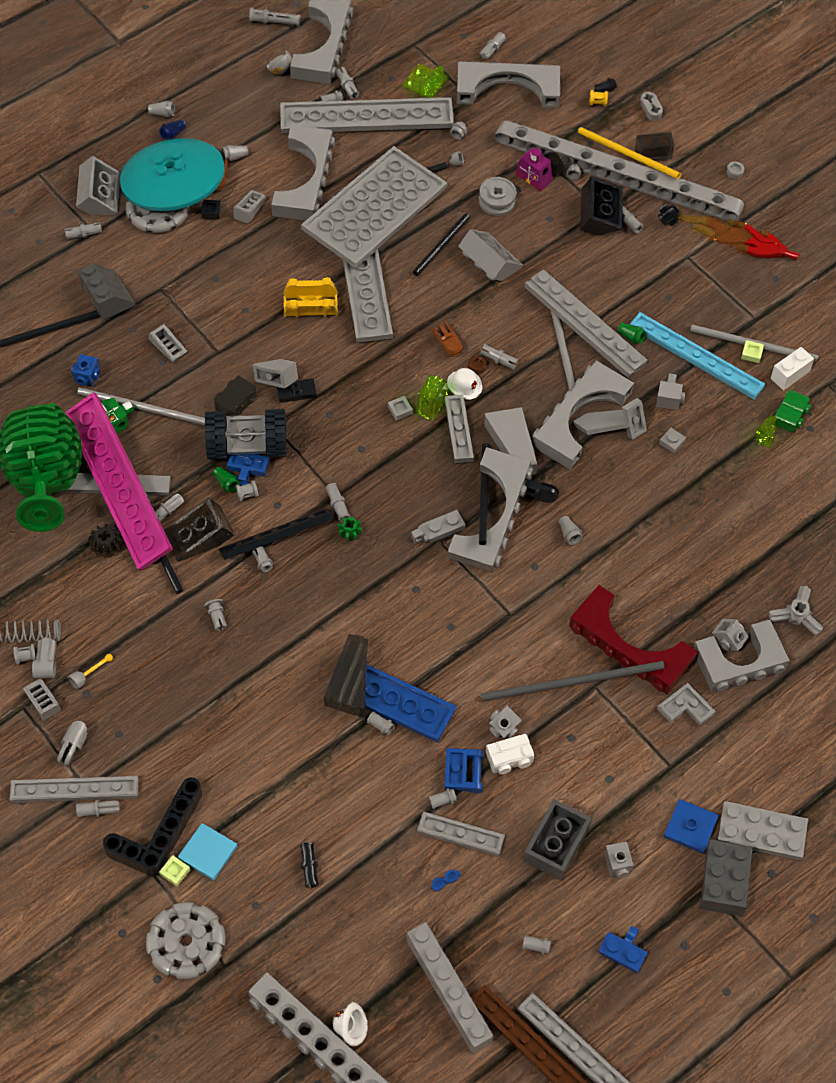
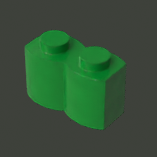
M789 389L774 417L773 424L794 433L796 428L800 429L804 421L802 418L803 414L807 415L811 408V404H809L810 398Z

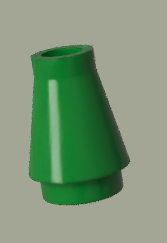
M623 322L618 327V332L634 344H641L646 337V331L643 330V327Z
M217 467L213 471V476L225 492L233 493L236 491L235 485H240L237 476L229 473L222 467Z

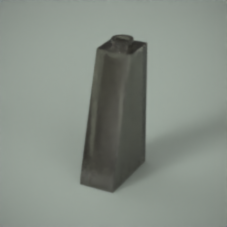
M348 635L324 695L325 706L364 718L368 639L361 635Z

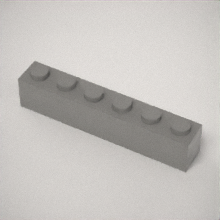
M425 922L407 932L406 941L471 1053L474 1055L492 1045L494 1036L427 923Z

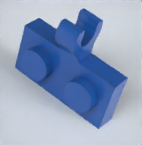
M255 454L230 455L227 470L240 472L238 480H240L239 486L248 484L250 474L265 477L270 460L269 457Z
M632 925L624 940L608 932L598 951L599 954L637 974L648 952L633 945L639 929Z

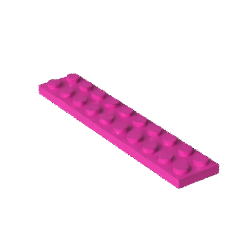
M93 392L65 413L68 415V418H71L78 429L82 442L83 456L137 568L142 571L172 551L173 548L98 395Z

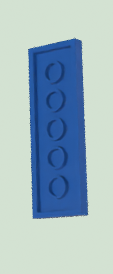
M348 655L328 686L329 692L371 712H376L379 716L390 719L392 722L436 743L439 742L456 711L455 705Z

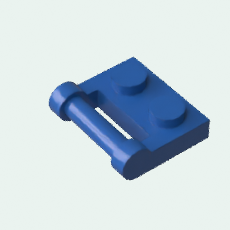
M446 748L444 790L449 788V790L454 789V791L481 793L483 787L481 784V760L484 758V752L475 749ZM467 758L473 759L472 782H466Z

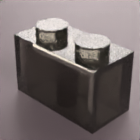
M672 133L637 135L635 152L654 161L672 159L675 146Z
M238 375L234 380L229 381L222 392L215 396V411H225L226 416H239L257 397L256 386Z

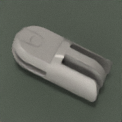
M75 721L68 727L61 741L63 746L57 757L59 763L62 762L68 749L69 752L64 762L65 766L70 764L75 752L81 750L87 737L85 723Z

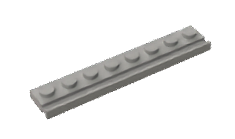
M544 269L533 276L530 281L525 282L524 287L627 378L647 364V359Z

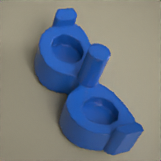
M449 870L446 872L444 879L440 877L435 878L432 881V891L438 892L446 884L456 882L461 873Z

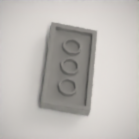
M724 801L717 841L752 846L753 851L802 861L808 819Z

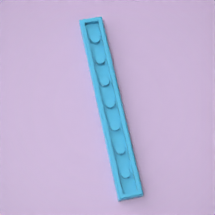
M641 312L630 323V325L643 327V330L646 331V338L754 400L765 387V383Z

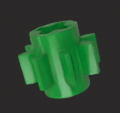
M353 516L351 518H343V523L338 524V530H340L339 537H344L347 542L353 539L357 540V534H362V528H360L361 521H356Z

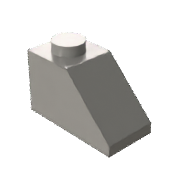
M278 359L253 364L255 382L286 388L298 379L296 362Z

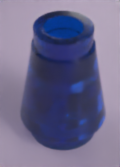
M180 119L162 124L159 132L164 140H170L186 129V125Z

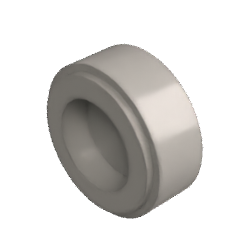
M731 162L727 165L726 174L730 178L739 179L743 176V164Z

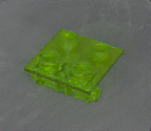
M418 64L402 86L427 98H433L448 76L444 75V68L442 66H436L433 70Z

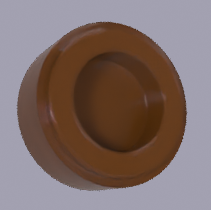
M473 356L469 359L468 369L474 371L475 374L479 375L486 371L487 362L483 357Z

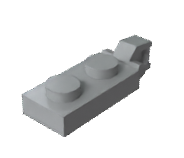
M455 510L418 526V529L411 532V538L414 544L423 540L432 543L464 530L466 525L458 510Z

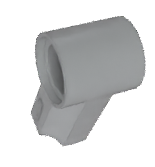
M50 638L38 640L36 660L33 661L32 665L33 678H55L56 640Z

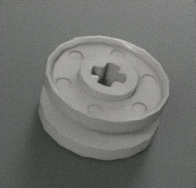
M492 177L485 180L479 190V206L484 212L493 216H503L510 213L516 201L517 192L515 186L506 178Z

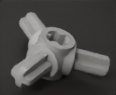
M801 586L799 588L797 597L792 601V604L787 605L784 609L769 612V618L772 622L788 620L795 625L803 624L814 635L820 634L823 630V626L811 616L812 612L809 610L810 604L808 603L811 589L808 586Z

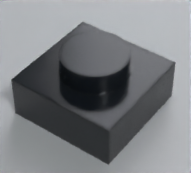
M203 200L201 217L219 219L221 200Z

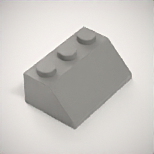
M91 156L79 166L76 207L90 215H116L118 213L121 172Z
M470 229L458 246L463 250V255L472 259L475 262L474 265L484 270L486 276L492 281H503L524 266L488 232Z

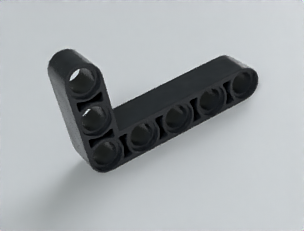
M193 777L187 778L182 782L147 847L121 835L111 833L106 835L103 840L106 855L110 859L146 875H158L202 797L200 782ZM190 788L197 789L195 792L192 793L187 792V790ZM180 806H186V807H187V808H186L185 810H183V811L177 810V808L180 807ZM170 824H176V825H177V826H176L175 828H173V829H168V828H167L168 825H170ZM160 842L167 843L164 847H157ZM119 844L117 848L109 849L110 845ZM131 852L138 853L135 857H128ZM151 860L157 861V863L153 866L147 865V863Z

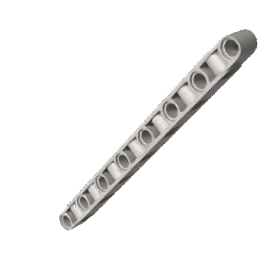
M509 121L501 122L494 135L497 142L527 153L530 149L538 148L541 150V155L557 164L566 167L576 164L581 168V172L727 221H737L744 207V203L740 199L681 178L676 179L663 172Z

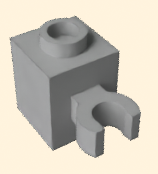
M669 373L667 382L660 381L656 407L678 410L679 404L684 403L685 392H682L683 384L675 383L676 374Z

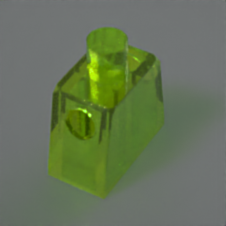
M432 374L428 376L418 394L417 415L432 421L434 420L444 403L445 396H448L446 380Z

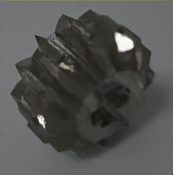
M107 524L103 528L97 525V531L91 530V536L88 538L90 549L92 552L95 551L97 557L103 554L104 558H106L107 554L114 556V551L120 552V545L123 543L119 530H116L114 525L109 528Z

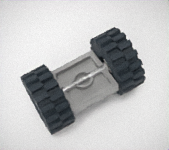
M285 409L265 410V415L226 416L225 411L205 412L207 460L227 459V454H266V451L269 458L287 457Z

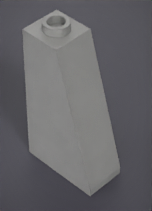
M522 407L485 413L484 426L499 450L503 453L531 461L532 475L536 474L537 461Z

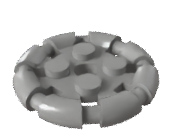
M129 201L126 203L125 209L128 219L132 220V224L136 228L145 232L164 233L171 231L173 227L177 228L185 221L190 206L171 211H153L140 208Z
M181 902L173 904V907L168 910H162L150 924V933H147L146 950L148 956H151L153 959L152 964L161 973L167 976H176L177 979H193L199 977V974L204 971H210L222 955L220 953L222 948L225 947L226 942L224 927L218 922L219 917L204 905L201 907L196 906L194 902ZM192 914L198 915L197 921L190 919ZM177 915L179 919L174 920L172 923L170 918ZM211 925L212 931L207 933L205 928ZM159 931L165 932L164 938L158 936ZM185 936L192 939L191 944L188 946L180 944V940ZM208 944L213 946V949L210 951L207 950ZM165 949L167 954L161 956L159 952ZM200 958L202 963L194 966L192 961ZM174 963H181V966L179 968L174 967Z

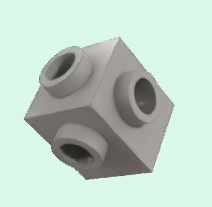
M722 619L712 632L719 642V646L724 650L739 651L749 637L743 625L737 619Z
M506 706L501 712L497 709L489 717L492 720L489 723L491 726L489 730L496 738L500 736L502 738L506 736L510 738L518 731L516 726L522 720ZM500 721H506L507 726L502 727Z

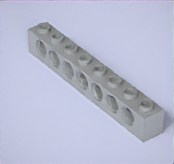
M266 973L248 991L250 1004L256 1010L262 1009L266 1013V1019L273 1025L277 1023L282 1028L281 1032L289 1040L293 1038L299 1044L298 1048L305 1055L310 1054L313 1056L315 1064L321 1070L327 1069L332 1074L330 1077L335 1083H388L270 974ZM270 998L279 1000L276 1005L267 1004ZM289 1012L295 1015L292 1020H285L283 1018ZM304 1027L311 1029L308 1035H301L299 1031ZM320 1042L328 1045L322 1051L317 1050L315 1047ZM340 1057L344 1060V1063L336 1066L332 1063V1060ZM356 1072L361 1075V1078L357 1081H352L348 1078L349 1075Z

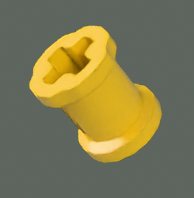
M590 90L589 106L600 104L606 107L608 91L602 93Z

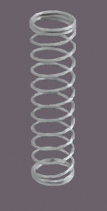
M47 619L45 638L49 636L52 639L49 631V620ZM55 619L54 637L52 640L59 641L61 637L60 621ZM32 620L30 621V636L28 640L25 634L24 621H22V635L20 641L17 636L16 621H14V635L12 641L9 637L8 622L6 621L5 639L3 641L0 634V641L4 643L8 637V640L12 643L16 636L17 641L21 642L24 635L26 642L30 641L31 636L33 637V640L37 642L39 636H41V639L43 638L41 632V621H38L39 628L36 640L33 633Z

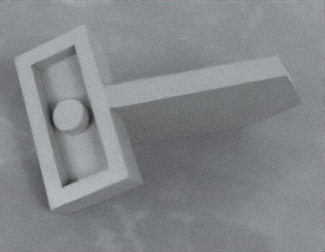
M638 398L622 407L623 410L586 413L573 421L574 426L587 435L626 428L627 436L633 440L647 431L642 401Z

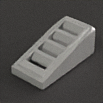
M251 190L234 207V219L248 224L263 205L267 196Z
M165 324L149 334L148 339L171 362L187 353V350ZM173 344L174 347L168 350L167 348ZM178 349L180 351L177 354L172 355V352H174L175 350Z
M41 678L23 688L43 721L61 711L58 702ZM41 686L40 689H38V690H36V691H34V692H32V693L30 692L31 690L35 689L36 687ZM43 691L45 692V693H43L42 695H40V696L34 698L35 695H37V694H39V693H41V692H43ZM45 697H48L46 700L38 704V701L42 700ZM51 702L50 705L44 707L43 709L41 708L42 706H44V705H46L47 703Z

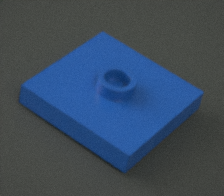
M679 799L663 838L704 854L719 815Z

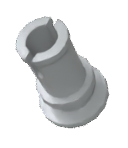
M214 599L204 604V608L209 609L208 615L212 618L215 631H220V627L222 630L227 628L222 613L224 611L221 606L223 604L222 599Z

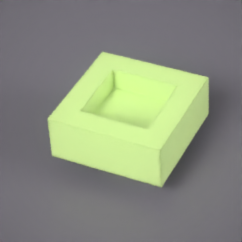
M746 340L741 359L759 363L764 344Z
M172 855L159 873L169 882L178 886L190 871V867Z

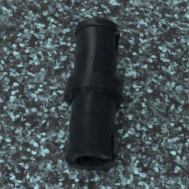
M312 842L300 844L302 854L301 869L304 870L305 887L307 888L319 886L316 870L318 862L315 861L314 843Z

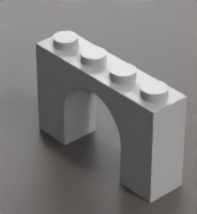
M770 619L752 624L748 635L757 652L758 659L749 665L740 666L729 662L723 656L714 636L695 641L693 649L698 651L696 660L711 692L717 690L724 691L730 686H741L750 680H761L767 675L773 673L775 675L781 674L786 670L789 658Z

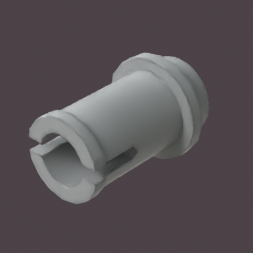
M337 90L335 93L320 96L321 101H343L341 91L337 92Z
M264 547L255 548L258 553L255 550L252 553L258 562V569L262 572L270 571L273 568V561L268 558Z
M372 712L367 719V723L379 729L383 735H389L394 729L392 720H386L376 714V712Z
M447 788L445 792L429 796L432 808L435 809L449 803L451 805L454 804L453 802L457 801L454 789L449 790Z
M525 935L523 949L542 952V955L545 953L549 954L550 940H547L546 937L545 939Z

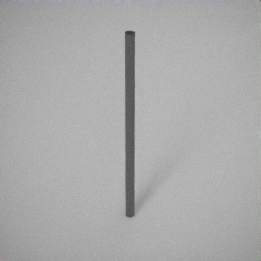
M659 661L481 693L482 701L656 671L664 669V663Z

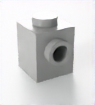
M627 842L606 845L604 855L610 877L617 876V878H623L632 873L634 865Z

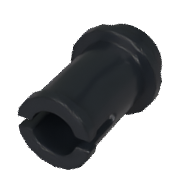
M608 78L607 81L594 85V91L602 93L614 91L617 88L615 79Z

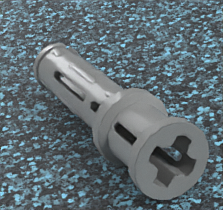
M254 7L250 8V23L256 21L263 22V24L272 22L300 26V15L269 12L268 9L257 10Z

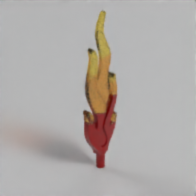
M680 212L678 217L685 222L701 224L693 225L692 230L699 231L719 243L737 245V251L759 258H783L785 256L798 260L799 253L786 249L787 246L783 245L773 234L766 230H761L760 234L752 226L728 219L727 225L708 216H688ZM702 225H706V226H708V227H711V228H713L714 230H716L717 232H715V231H713V230H711V229H709V228H707V227H704V226H702Z

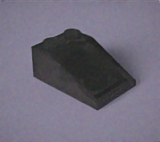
M209 497L164 529L173 548L172 552L178 562L216 548L235 535L221 506Z

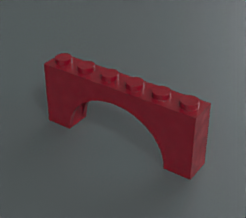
M598 585L570 617L569 627L575 634L586 638L591 645L602 649L607 656L618 660L624 668L663 661L664 669L639 673L637 676L642 680L650 682L656 690L668 695L695 662L698 651L682 640L674 647L663 651H645L626 643L615 632L609 618V611L613 606L615 595L601 585Z

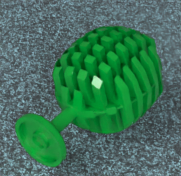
M54 402L37 406L30 405L27 408L10 412L6 416L0 431V467L9 483L25 497L17 506L16 519L23 528L34 532L51 531L63 523L65 519L64 506L59 500L48 495H52L53 492L69 489L78 475L82 461V442L78 429L71 418H68V415Z

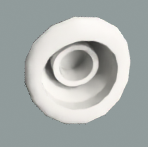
M458 369L447 379V386L450 391L455 395L463 394L464 399L471 400L481 394V379L471 369Z
M354 1002L350 1003L346 1009L338 1011L333 1019L335 1033L350 1046L361 1044L368 1030L365 1013Z

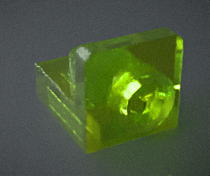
M772 414L758 427L755 439L761 445H765L768 448H771L775 439L773 433L777 428L775 426L777 417Z

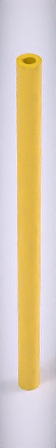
M582 127L578 130V134L673 178L679 179L681 176L680 172Z

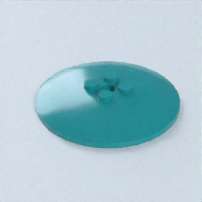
M189 138L170 139L150 145L135 154L126 163L121 172L120 185L124 196L132 204L140 208L153 211L177 210L196 204L213 193L224 177L225 164L221 153L207 142Z

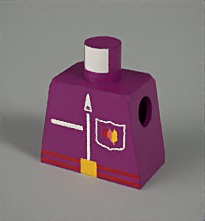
M530 149L520 158L516 175L541 192L552 182L551 162L541 155L540 149Z

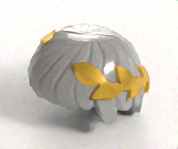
M285 51V55L281 54L268 63L267 68L274 75L285 73L290 68L292 62L290 53Z

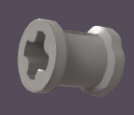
M255 480L246 485H235L240 502L245 498L259 497Z
M35 644L21 648L13 647L16 664L36 660Z

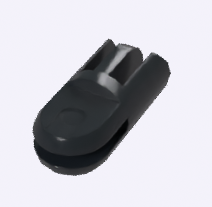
M531 479L526 480L525 486H527L524 498L546 503H553L557 500L559 491L556 486Z

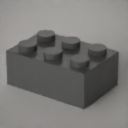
M553 799L524 852L523 861L562 881L590 828L592 818Z
M709 840L705 853L699 909L743 916L747 907L752 846Z

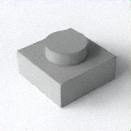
M405 396L388 402V408L396 421L413 414V409Z
M670 428L660 439L659 444L675 454L685 443L686 437Z

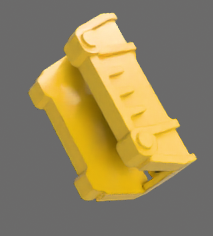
M326 277L322 280L312 281L289 279L284 289V317L307 315L338 316L337 289L331 278ZM326 297H335V299H324V298H326ZM287 298H296V299H297V300H289V301H286Z

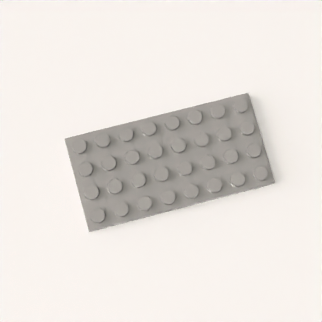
M393 146L302 223L301 230L356 268L447 188L448 183Z

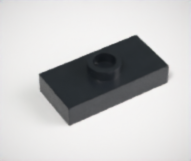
M314 378L295 381L286 388L277 387L279 403L317 398Z

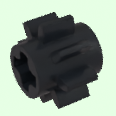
M665 204L660 208L659 211L661 213L658 217L665 226L670 224L672 227L678 223L680 212L675 205L669 207L668 204Z

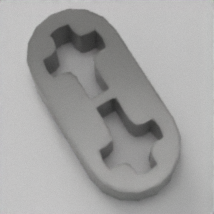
M644 92L641 95L640 104L647 118L651 121L660 120L663 108L654 93Z

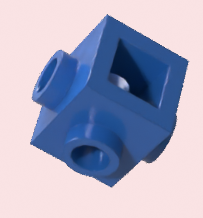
M79 355L76 364H73L71 369L75 383L93 387L95 380H98L100 376L98 358Z

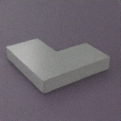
M688 683L657 706V710L670 723L687 712L699 726L714 716L716 712Z

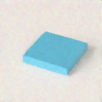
M201 823L179 854L178 859L214 881L238 845Z

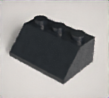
M591 176L581 188L580 230L594 235L620 231L622 229L623 187Z

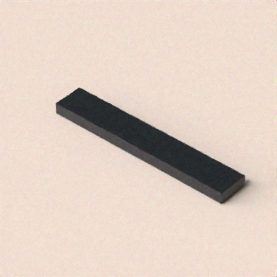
M325 508L221 547L218 551L220 556L226 560L330 521L334 517L332 512Z

